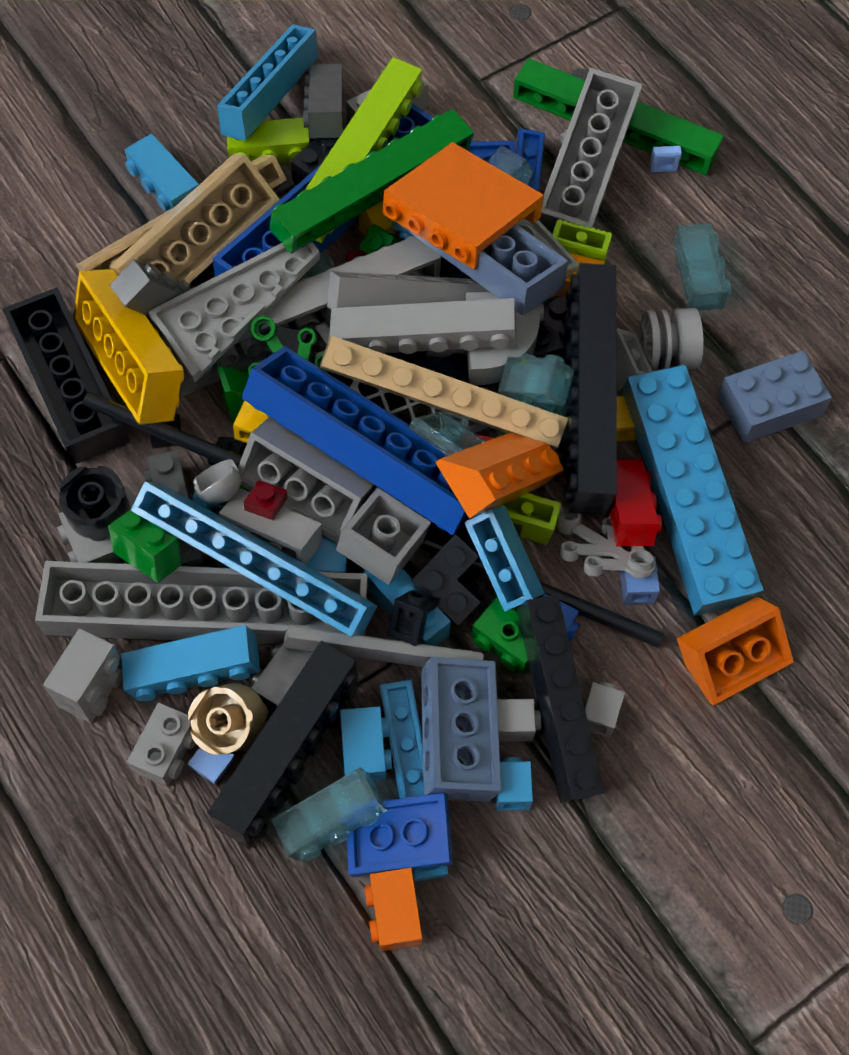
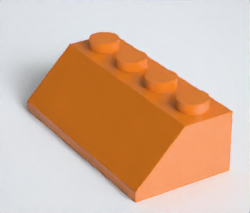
M514 433L502 435L443 457L435 462L469 519L541 487L564 470L559 462L558 455L551 449L548 443Z

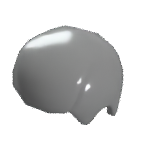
M232 459L224 460L209 467L195 477L194 490L204 503L221 504L230 500L239 491L242 477Z

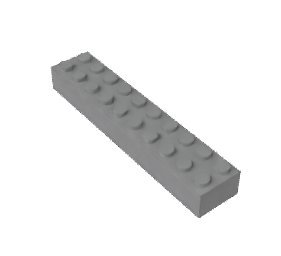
M414 235L409 236L403 241L390 246H384L368 255L356 257L343 265L331 267L325 272L301 279L263 316L271 318L279 327L294 330L310 328L315 331V326L323 322L330 329L331 309L327 307L330 271L440 277L441 256ZM268 324L262 325L260 329L261 334L267 335L270 333V326ZM250 328L195 383L184 369V381L180 385L179 398L219 382L217 367L224 366L246 371L251 364L262 362L266 359L265 347L267 343L256 339ZM307 332L308 342H311L312 334L310 332ZM161 336L163 342L166 344V346H168L164 338ZM171 350V353L173 354V356L175 357V359L177 360V362H178L179 364H181V363L179 362V360L177 359V357L175 356V354L173 353V351Z
M45 561L35 622L42 633L54 636H74L80 628L96 637L181 640L247 625L257 635V644H283L285 634L290 625L341 632L234 569L180 566L161 582L157 583L131 564ZM319 572L368 600V574Z

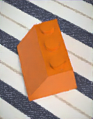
M758 596L677 638L685 666L709 703L713 706L794 663L780 609Z

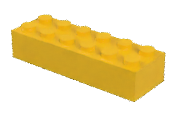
M113 269L79 271L73 316L79 332L139 425L174 421L175 411L180 402V385L184 381L182 365L177 362L170 348L163 342L158 331L154 329L147 316L125 307L109 286L118 277Z

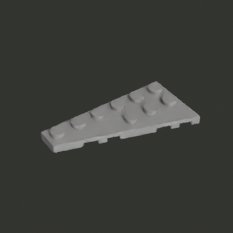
M311 242L290 254L281 243L148 311L150 320L195 383L251 328L252 322L257 317L263 316L320 260V252Z

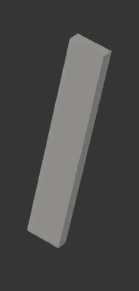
M292 625L288 626L283 648L314 652L322 640L349 657L424 667L431 656L483 660L484 656L480 652L425 644L413 646L404 641L362 635L350 637L341 632Z

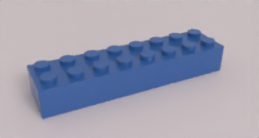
M286 346L251 369L241 398L255 409L273 418L281 426L290 429L307 443L316 446L330 455L335 461H339L356 472L358 476L367 479L451 535L469 518L435 463L437 460L453 454L452 452Z

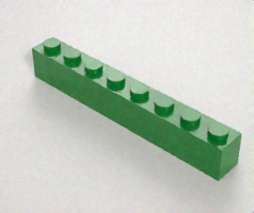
M528 58L514 80L513 98L571 121L585 80ZM638 101L623 143L651 154L653 147L680 146L682 154L679 165L706 176L719 153L724 135Z
M454 109L444 114H437L430 122L423 126H416L406 136L400 139H393L383 149L370 152L360 162L356 164L351 163L342 172L333 177H326L314 188L301 191L293 200L278 204L271 212L269 229L292 254L383 201L385 189L453 142L468 151L475 132Z

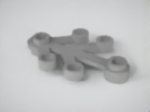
M568 507L560 508L556 521L559 532L566 535L575 533L591 543L579 544L573 541L562 543L560 557L563 560L576 561L579 555H593L587 557L584 563V572L589 576H599L603 573V570L626 571L635 578H645L654 574L656 569L654 557L650 552L644 550V546H626L631 552L626 551L621 546L616 547L610 517L603 519L601 531L607 536L606 539L581 524V514L568 513ZM598 556H613L616 559H602Z

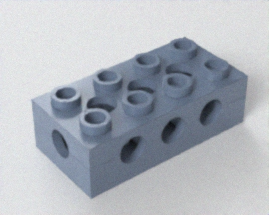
M431 656L421 670L424 795L445 793L448 796V800L490 802L501 792L495 661ZM458 758L461 759L465 765L461 764Z

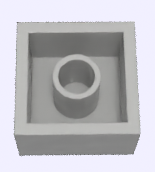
M377 487L342 529L336 551L390 585L423 543L431 522Z
M79 628L45 680L43 687L57 707L92 723L96 715L100 716L104 712L108 703L107 697L114 687L117 688L123 681L122 660L113 644Z

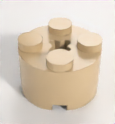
M239 683L221 685L201 692L193 700L188 712V721L191 720L192 732L190 733L192 739L202 750L213 755L230 754L252 746L266 725L268 708L260 696L250 687Z

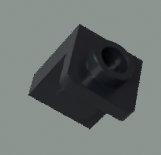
M411 590L399 596L394 601L387 635L413 646L422 643L428 613L436 609L438 602L419 590Z

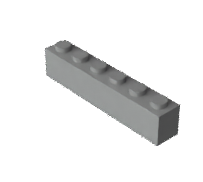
M330 271L327 307L331 309L465 301V293L489 291L475 280L468 278Z
M514 298L331 308L330 337L334 336L383 354L397 352L411 354L416 351L443 352L455 349L471 351L477 348L504 349L517 346Z

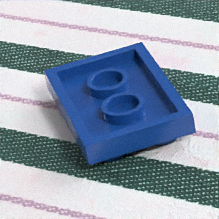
M445 793L345 806L349 876L361 877L369 876L373 873L405 868L416 870L453 865L448 796Z

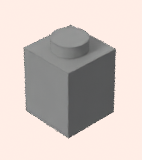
M593 682L585 705L590 732L610 738L614 731L625 692L618 690V687L611 683L600 682L598 684Z
M534 699L497 700L499 742L533 741L535 730L541 729V714L539 710H534Z

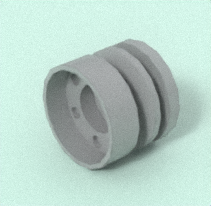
M695 307L676 308L673 311L671 322L665 309H660L657 315L654 310H645L643 312L639 342L653 372L658 367L660 370L668 369L671 359L674 367L686 365L687 370H696L700 367L703 355V326L698 309Z

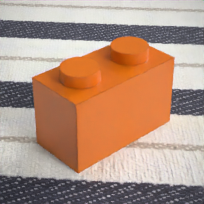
M412 868L370 874L371 885H364L367 907L374 906L376 920L369 921L372 943L379 942L380 952L422 945Z

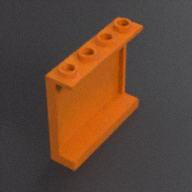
M452 142L384 190L383 214L475 270L478 263V254L523 218L531 223H535L540 219L544 195Z

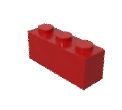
M617 459V495L609 508L616 547L654 546L656 534L661 533L662 530L661 515L656 514V494L651 493L650 490L651 473L646 472L643 459Z

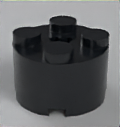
M99 465L98 468L79 467L68 474L61 483L59 503L70 527L77 534L90 538L93 541H103L110 536L108 526L131 509L121 479L108 467Z

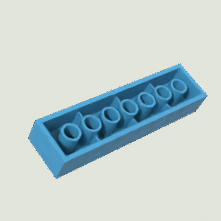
M686 365L628 377L622 390V396H624L635 426L634 433L646 470L651 473V485L656 494L658 507L694 616L739 606L757 596L759 597L764 590Z

